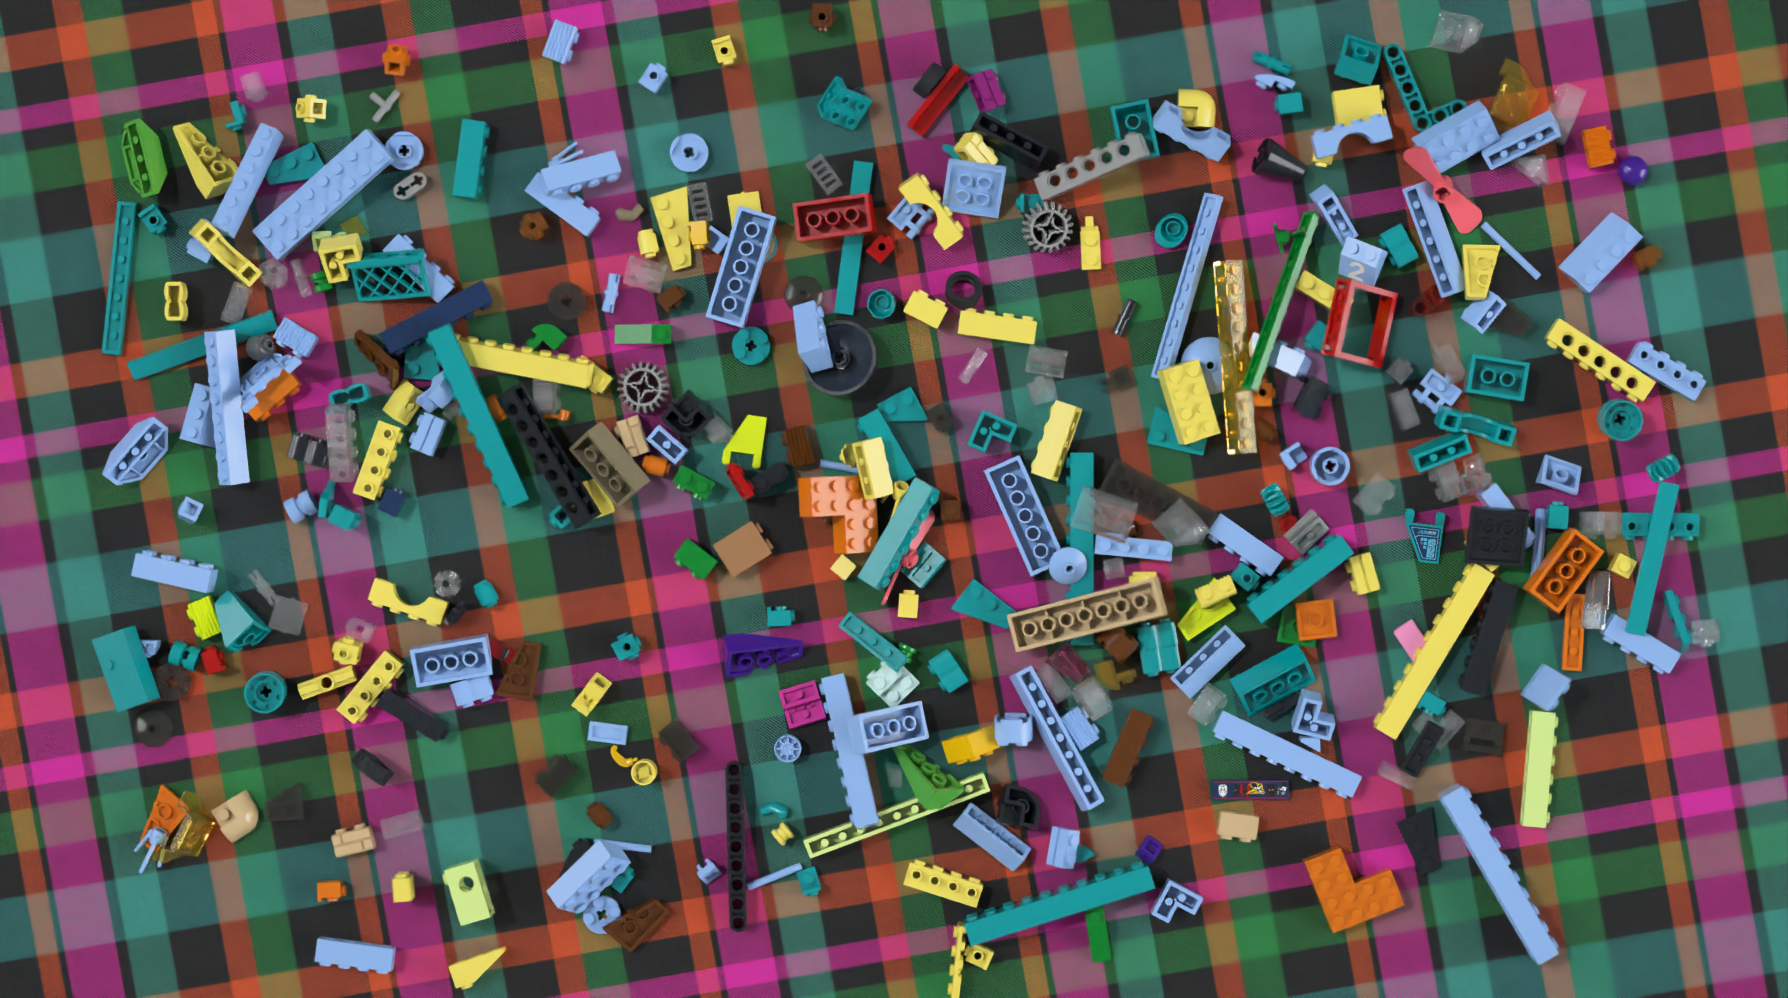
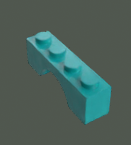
M1440 404L1434 420L1438 428L1456 433H1471L1494 443L1510 447L1517 428L1512 423Z

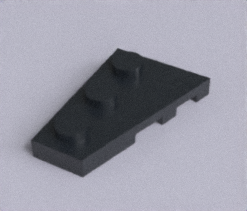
M1430 806L1396 822L1421 875L1439 867L1432 808Z

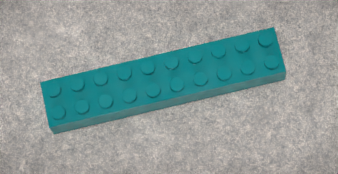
M1142 860L1131 863L1132 867H1117L1113 869L1112 873L1106 874L1101 872L1094 875L1095 878L1090 880L1082 878L1076 881L1077 884L1069 886V883L1058 886V890L1052 892L1050 889L1039 892L1040 895L1036 897L1028 895L1022 897V901L1017 903L1009 901L998 909L994 906L985 909V913L979 915L977 912L966 915L967 918L964 919V926L970 945H977L1155 889L1149 867L1146 862L1142 863Z

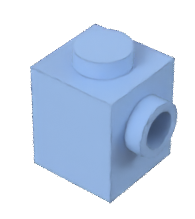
M650 63L639 80V84L656 94L668 76L665 72L666 68L659 63H656V65Z

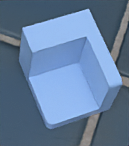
M710 226L711 246L707 247L720 255L726 247L729 238Z
M1299 441L1278 454L1288 470L1293 469L1307 458Z

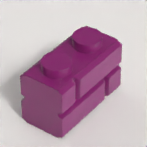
M992 68L976 73L966 79L979 112L987 113L1006 104V96L1000 90L998 76L996 73H993Z

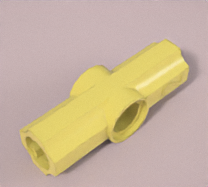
M353 665L302 682L297 684L299 694L304 700L355 682L358 679ZM325 677L330 678L332 681V685L329 688L323 684Z

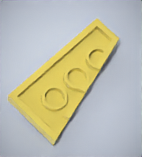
M687 186L651 197L650 199L673 271L692 266L691 243L688 238L690 228L687 227V222H689Z
M960 921L953 928V938H956V945H952L951 957H954V964H950L949 969L952 983H948L947 995H951L950 998H959L961 970L963 968L962 954L965 950L964 933H967L964 922Z

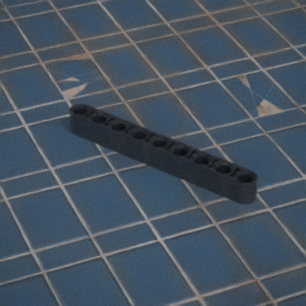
M732 760L725 768L729 924L733 931L742 932L748 922L744 772L742 763L738 760ZM737 765L740 769L739 773H730L729 766ZM731 784H738L740 792L732 793L730 791ZM738 803L741 810L735 813L731 811L730 805ZM731 823H740L741 830L738 832L733 831ZM732 842H740L742 848L739 851L733 850L731 847ZM735 860L740 861L742 868L735 870L732 867V862ZM738 879L742 881L743 887L736 889L733 887L732 882ZM741 899L743 906L741 908L734 907L733 900ZM741 918L744 921V925L736 927L733 920Z

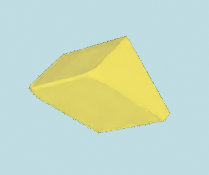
M841 554L830 569L845 581L857 565Z

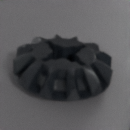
M465 600L460 601L446 617L444 623L447 626L454 625L468 609L466 607L468 602Z

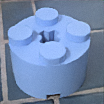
M1324 447L1317 450L1309 461L1311 476L1315 481L1323 485H1337L1341 483L1348 475L1350 469L1347 455L1335 447ZM1327 461H1329V463L1334 464V466L1331 467V471L1329 469H1325Z
M1016 712L1005 713V717H1000V714L995 715L994 739L997 741V745L1006 746L1009 743H1016L1017 746H1027L1028 742L1033 740V716L1026 717V713Z

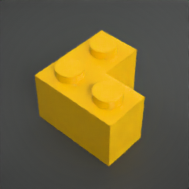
M993 725L942 741L948 764L956 762L957 765L968 762L967 759L970 762L981 759L980 755L983 757L994 753V749L1000 747L994 739Z

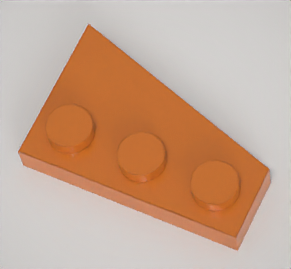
M164 784L160 786L158 796L153 804V809L146 822L140 841L146 836L149 829H153L155 826L166 830L169 837L192 809ZM148 839V840L144 843V845H145L148 849H150V847H151V845H152L151 843H149V840H150V839ZM160 844V846H155L153 853H155L161 847L162 844Z

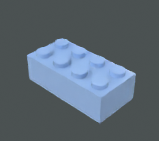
M1478 100L1412 137L1411 140L1414 146L1423 147L1428 151L1439 172L1442 173L1501 140L1488 110Z
M143 550L142 553H136L131 576L204 593L214 592L219 569H215L213 564L203 562L198 565L195 564V560L187 558L176 560L177 556L170 554H161L159 556L158 552L153 550Z
M922 701L905 703L846 717L854 755L929 739Z
M598 840L546 892L558 909L579 914L586 909L592 900L600 895V892L605 887L611 885L613 880L623 873L631 862L619 845Z

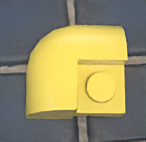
M1178 89L1177 107L1182 109L1183 124L1186 127L1202 129L1215 127L1216 107L1211 95L1198 89Z

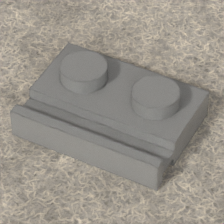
M1310 509L1284 534V537L1303 555L1330 528L1315 511Z

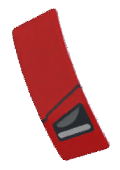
M488 637L491 656L510 664L516 651Z

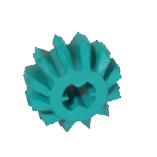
M1667 454L1647 465L1646 470L1653 482H1659L1673 476L1681 467L1674 454Z
M1273 483L1261 490V496L1273 516L1282 515L1290 509V505L1278 484Z

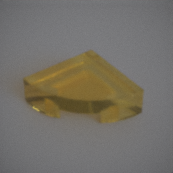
M357 215L340 224L342 229L350 234L358 233L362 235L367 233Z

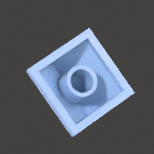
M1545 454L1535 483L1571 495H1577L1582 467Z

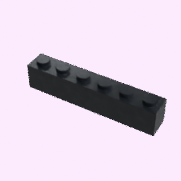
M1494 579L1489 584L1487 589L1489 596L1487 600H1484L1481 608L1483 615L1481 619L1478 618L1475 626L1477 633L1470 641V654L1466 655L1463 666L1466 667L1464 673H1460L1457 681L1459 689L1484 696L1519 586Z

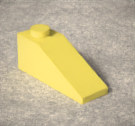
M503 946L451 964L449 970L455 987H461L462 990L472 987V983L506 951V947Z

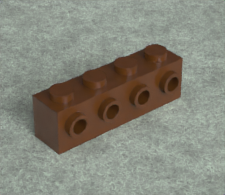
M1133 707L1130 708L1101 778L1122 788H1124L1125 784L1129 785L1133 775L1130 774L1131 769L1137 766L1140 759L1137 756L1139 750H1143L1147 743L1145 738L1147 731L1151 732L1155 724L1152 715Z

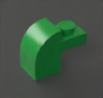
M540 324L532 329L537 336L535 338L531 336L525 345L536 351L545 342L550 348L557 351L567 340L568 336L556 326Z

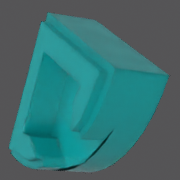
M1077 845L1076 861L1078 864L1095 856L1090 848L1084 845Z

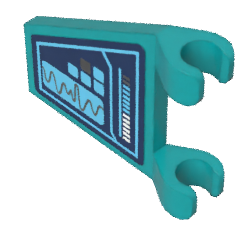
M1406 508L1405 524L1418 561L1438 564L1445 514L1443 512L1436 513L1435 525L1414 523L1415 511L1411 508Z

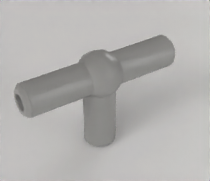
M395 89L386 101L375 92L370 94V99L380 106L379 110L372 117L374 122L378 123L384 114L391 109L392 104L400 96L398 90Z

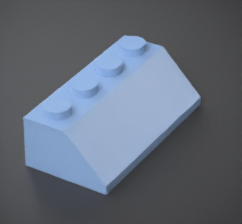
M1610 212L1558 268L1585 294L1590 293L1643 236L1628 222Z
M488 633L412 646L410 649L417 688L493 674Z

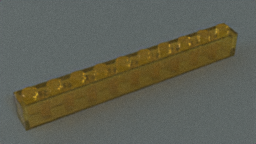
M1242 260L1213 262L1228 454L1257 452L1252 391L1241 389L1250 363Z

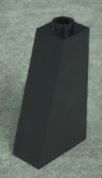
M393 687L386 689L376 704L379 708L435 742H438L440 739L444 740L449 733V730H447L449 724Z

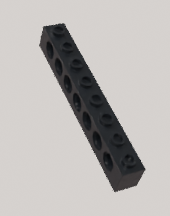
M522 383L517 384L496 398L575 529L588 524L601 515L600 510Z

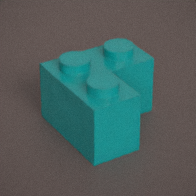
M982 410L967 445L985 453L992 435L1010 443L1018 425Z

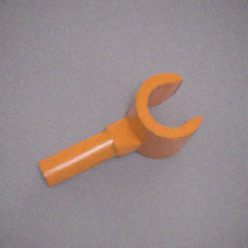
M561 409L559 415L543 414V418L568 421L571 412Z

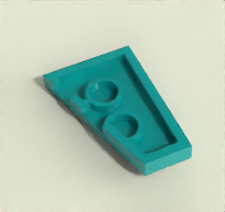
M311 142L272 161L265 177L269 185L309 180L325 165L314 143Z
M1155 406L1147 443L1203 456L1207 438L1185 445L1178 444L1170 414Z

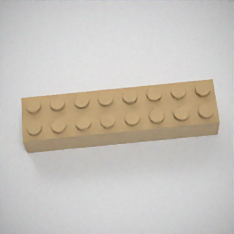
M1157 576L1008 614L1007 619L1015 650L1020 652L1163 616L1168 613Z

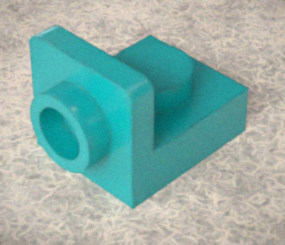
M1023 193L1019 195L1020 198H1016V210H1020V214H1032L1029 208L1032 207L1036 210V203L1043 207L1040 194Z
M628 865L626 870L619 874L610 886L622 893L635 876L633 873L634 869Z
M815 866L797 871L796 874L802 894H807L808 897L819 894L818 891L822 887Z

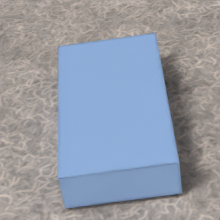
M590 721L587 740L626 745L628 726Z

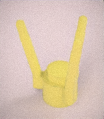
M904 481L893 483L894 493L892 495L896 501L891 518L909 489V485ZM889 495L883 496L880 502L884 503Z

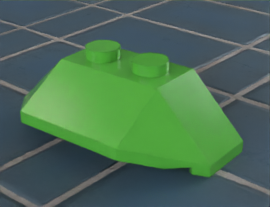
M141 119L124 123L125 130L122 136L121 148L130 184L140 193L142 198L156 195L160 192L168 174L159 136Z

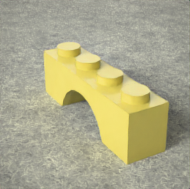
M917 172L900 184L899 190L910 204L923 203L935 211L938 223L933 231V236L945 250L963 237L962 231L964 228L958 220L956 222L951 217L953 214L949 207L941 204L939 201L941 200L940 195L936 190L932 191L928 186L930 183L925 175H920Z
M201 219L190 230L189 234L244 285L250 287L262 274L255 265L234 249L208 221Z
M378 577L374 579L368 600L372 601V605L382 608L384 605L390 607L389 611L401 614L402 611L408 613V617L411 619L419 620V618L426 620L427 624L436 627L437 624H443L450 602L434 596H430L420 605L407 604L399 597L396 583Z

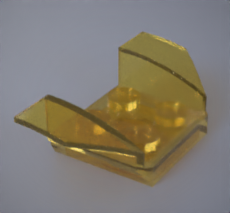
M1508 58L1505 59L1499 72L1504 78L1488 112L1498 134L1527 122L1540 93L1532 86L1524 67Z
M184 790L177 806L187 812L181 822V826L173 838L171 846L157 844L150 858L151 860L166 863L182 855L198 857L215 823L206 814L198 794Z

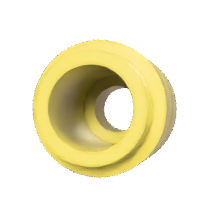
M653 229L639 231L637 241L641 256H645L646 259L656 257L659 247Z

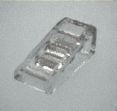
M821 153L805 164L827 196L843 185ZM820 160L823 162V163H822L820 166H818L817 168H815V169L812 168V166L815 165V164H816L817 162H819ZM826 167L827 170L818 176L817 172ZM830 173L831 176L822 182L821 178ZM835 179L836 182L828 188L825 186L828 182Z
M706 182L687 185L694 222L713 221ZM703 189L702 193H692L694 190ZM705 197V200L694 202V198ZM706 204L707 208L697 210L695 206ZM708 212L707 216L697 217L698 213Z

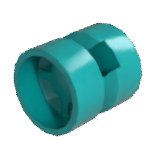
M176 640L171 648L168 663L175 666L183 665L184 669L194 672L200 662V653L203 652V649L194 645L188 647L187 643Z

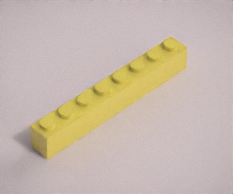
M455 333L466 359L472 367L587 388L592 383L594 362L588 361V358L577 357L575 359L570 358L568 354L562 353L553 355L548 350H540L538 352L533 351L531 347L517 348L511 343L501 345L496 344L497 341L495 340L480 341L478 337L467 336V338L460 337V334Z

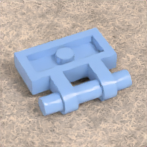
M904 197L887 219L900 231L905 226H908L910 230L906 236L912 240L916 234L919 235L920 229L927 221L930 222L935 211L931 207L925 211L922 208L923 203L910 204ZM918 212L921 215V217L914 224L910 220Z
M1431 368L1420 382V385L1425 390L1420 392L1418 389H1415L1412 395L1417 398L1420 404L1424 403L1431 409V412L1436 414L1439 404L1443 405L1446 403L1451 407L1462 393V390ZM1430 393L1439 398L1436 403L1428 398Z

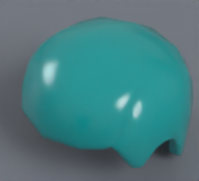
M878 289L873 291L868 297L867 308L874 318L884 319L895 311L896 300L890 291Z

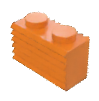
M1606 125L1580 131L1588 169L1614 163L1613 159H1616L1614 148H1611L1610 140H1612V135Z

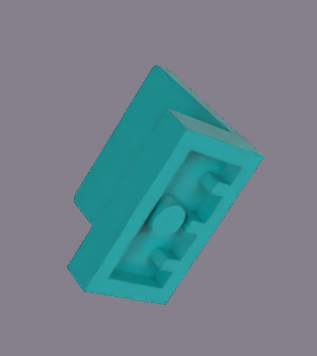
M835 76L817 104V108L821 118L854 130L871 105L872 99L846 88L843 79Z

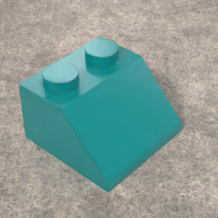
M1346 34L1336 62L1334 74L1371 86L1378 69L1382 45Z

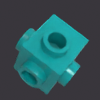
M627 632L618 636V641L611 644L619 661L626 658L630 661L639 656L638 652L641 651L640 646H642L638 635L634 636L633 633L628 635ZM626 643L630 644V649L625 647Z

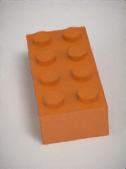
M1568 527L1522 589L1549 610L1560 613L1604 551L1579 531Z

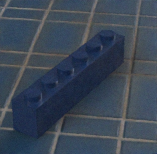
M481 280L380 333V336L390 355L395 354L398 356L406 351V347L410 345L415 347L423 343L422 339L428 336V331L449 322L454 327L457 325L456 321L462 318L468 320L475 316L474 312L478 310L483 312L491 308V303L494 300L484 281Z

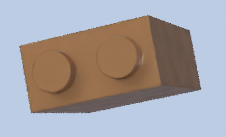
M750 521L713 545L732 577L737 576L773 553L771 549L774 547L768 538L764 539L761 535L764 531L758 522Z

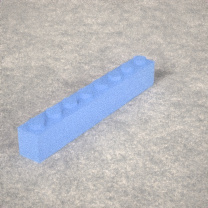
M235 329L204 332V343L207 354L206 363L209 374L208 382L210 385V402L212 405L219 485L248 483L250 480L243 410L240 408L242 401L240 400L241 391Z
M1032 665L1010 675L1009 678L1029 715L1033 716V722L1081 811L1090 810L1104 802V798Z
M841 673L821 678L822 684H819L821 695L826 697V702L823 703L826 714H830L831 721H828L830 732H834L835 736L832 743L834 751L838 750L840 757L836 758L839 770H843L844 777H841L843 788H847L848 792L845 799L847 806L851 807L853 813L850 814L852 826L855 825L856 829L878 825L880 822L864 753L854 755L846 717L854 715L845 674Z
M1222 709L1212 728V731L1215 732V737L1223 741L1228 738L1233 741L1232 745L1240 749L1245 746L1250 749L1249 753L1260 757V755L1268 757L1266 761L1276 766L1278 763L1285 765L1284 769L1293 774L1297 771L1302 774L1301 778L1310 782L1314 779L1320 782L1318 786L1329 790L1331 787L1337 790L1336 794L1343 798H1347V796L1353 797L1362 776Z

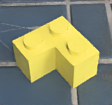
M358 233L321 239L318 252L329 284L347 281L350 269H347L346 263L361 261L363 246Z

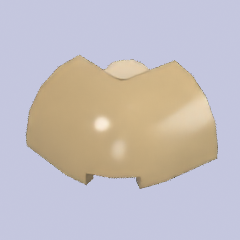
M247 790L242 791L211 811L221 826V831L231 842H235L251 832L258 822L259 811Z

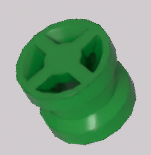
M899 642L898 650L909 658L907 663L911 664V657L917 650Z

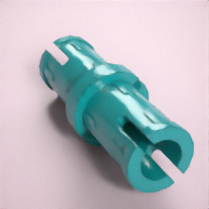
M1257 49L1253 54L1254 57L1251 59V61L1266 66V69L1275 70L1287 76L1289 68H1291V64L1276 59L1274 55L1269 56Z

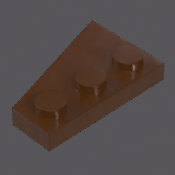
M361 329L355 332L354 344L369 362L373 361L378 370L377 373L389 380L390 384L388 386L393 391L398 387L399 364L397 360L391 358L382 346H378L369 334H365Z
M521 642L495 695L534 700L542 643Z
M654 897L602 928L631 953L670 910Z

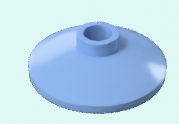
M1073 547L1057 550L1049 561L1051 576L1062 584H1072L1079 581L1087 569V561L1084 554ZM1071 565L1072 569L1067 571L1066 567Z

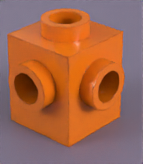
M388 44L387 51L383 52L382 55L385 74L404 76L406 67L410 66L411 55L408 54L407 46Z
M1261 379L1262 383L1258 391H1248V398H1251V406L1270 407L1272 406V399H1275L1276 389L1272 387V383H1268V379ZM1260 389L1264 391L1263 396H1260L1259 394Z

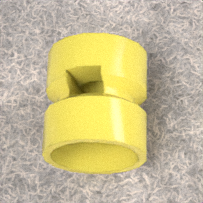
M648 758L638 760L631 769L632 779L639 785L650 784L658 773L656 763Z

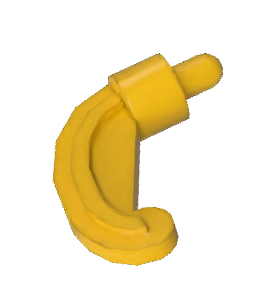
M616 745L611 747V755L620 766L630 767L634 765V762L638 761L637 757L625 759L616 751L618 749Z

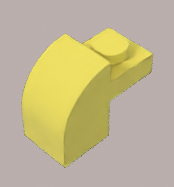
M596 672L571 706L587 717L609 689L612 682Z

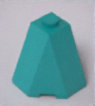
M229 590L220 595L219 599L214 603L224 645L234 652L241 651L243 649L242 646L247 644L251 646L258 644L271 631L236 594Z

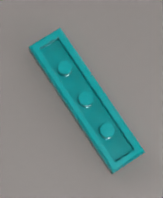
M850 611L838 625V627L896 673L899 672L909 659Z

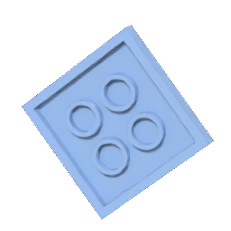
M949 158L942 205H947L951 212L998 218L1006 166Z

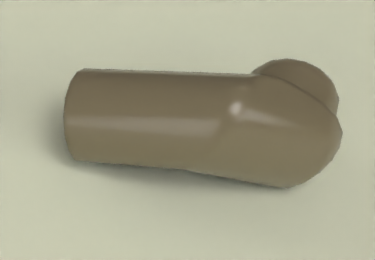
M637 204L632 210L618 208L615 211V215L620 221L632 222L644 209Z

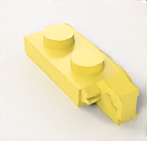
M1085 216V227H1081L1080 231L1082 270L1101 269L1100 233L1098 226H1094L1093 216Z

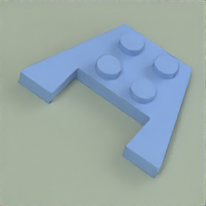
M273 353L271 357L257 362L240 378V391L243 393L240 397V400L243 402L240 408L245 413L250 411L259 402L254 396L257 392L263 391L271 379H276L281 374L283 368L290 374L302 361L297 356L292 358L290 355L282 356L279 353Z

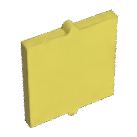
M742 191L741 194L727 196L732 227L739 206L762 212L759 191L748 193Z

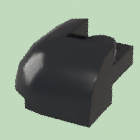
M688 389L660 419L677 435L689 437L701 432L713 419L714 414L705 401L702 402Z
M1006 784L998 798L997 806H999L996 823L1011 826L1013 829L1036 830L1039 821L1040 803H1038L1031 790Z

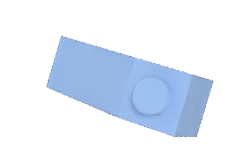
M1324 184L1309 194L1315 207L1342 246H1344L1348 236L1352 238L1358 236L1337 197L1329 187Z

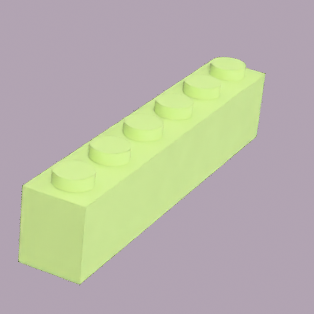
M1529 710L1520 825L1546 828V823H1549L1550 812H1547L1548 804H1551L1552 798L1551 793H1549V785L1553 784L1551 766H1554L1555 755H1552L1553 747H1556L1557 742L1554 728L1558 727V716H1556L1555 712Z

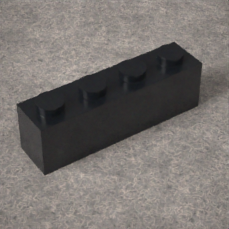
M980 111L969 132L979 133L986 145L1035 171L1049 148L1047 145Z

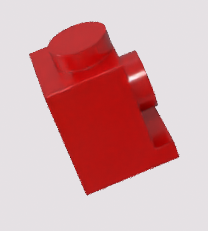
M880 234L866 250V253L879 264H882L895 248V245H893L895 241L888 234H885V236ZM879 244H884L886 246L885 250L880 251L878 249Z
M216 645L206 647V652L200 653L208 675L229 668V665H224L226 660L223 651H220Z

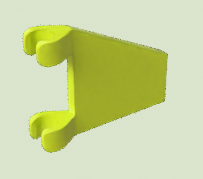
M748 415L723 451V464L729 465L731 452L753 454L752 466L755 469L760 468L767 417Z

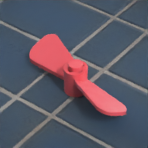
M1415 146L1404 152V160L1433 185L1434 199L1444 203L1457 230L1462 234L1471 232L1482 220L1481 209L1453 188V182L1450 177L1441 175L1425 148Z
M931 509L929 510L928 518L922 522L918 535L910 543L909 551L903 555L900 566L895 571L883 597L882 606L887 601L901 567L911 568L917 564L918 555L916 549L935 521V515Z

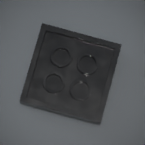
M1471 506L1464 557L1465 563L1523 567L1530 511L1525 509Z

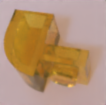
M1112 659L1093 664L1099 682L1111 690H1120V681L1126 684L1134 681L1133 678L1137 677L1134 668L1116 673Z

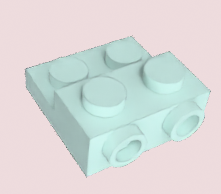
M881 662L880 665L882 667L877 672L873 669L866 676L868 679L866 684L890 707L896 706L920 682L904 666L896 673L884 662Z

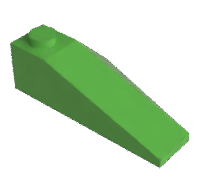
M910 744L893 747L916 798L925 809H942L964 792L962 785L952 775L947 774L946 776L939 771L940 766L927 762L925 760L926 756Z

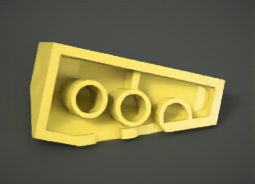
M190 122L174 126L172 129L195 184L205 199L224 194L238 170L236 163L230 158H225L217 146L213 147L208 143L206 136Z

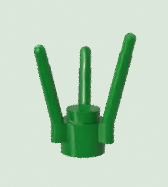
M1273 223L1274 232L1276 233L1275 241L1278 244L1279 252L1283 253V245L1287 244L1291 237L1302 234L1306 230L1300 229L1290 233L1285 229L1279 230L1277 224Z

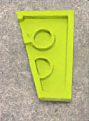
M1226 598L1202 609L1197 599L1177 626L1187 641H1190L1235 611L1236 608L1229 598Z

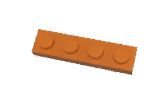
M1573 594L1565 605L1561 670L1582 671L1586 594Z

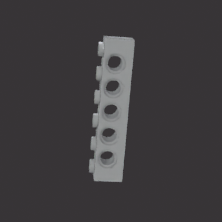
M1135 132L1129 133L1124 136L1125 139L1122 141H1118V139L1107 143L1108 147L1095 148L1090 151L1088 156L1079 155L1073 158L1072 163L1066 164L1064 162L1055 166L1056 170L1051 172L1045 170L1039 173V177L1035 178L1034 181L1042 201H1048L1151 156L1143 135L1136 134ZM1125 145L1130 149L1129 154L1126 156L1122 152ZM1107 153H1110L1112 155V161L1110 163H1107L1105 161V156ZM1091 160L1095 163V168L1092 171L1088 169V163ZM1073 168H1076L1078 171V175L1076 178H1072L1071 176V170ZM1057 175L1060 177V184L1058 186L1053 181Z

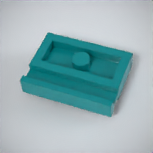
M926 542L917 550V564L911 568L903 567L900 570L921 589L925 587L946 562V559Z

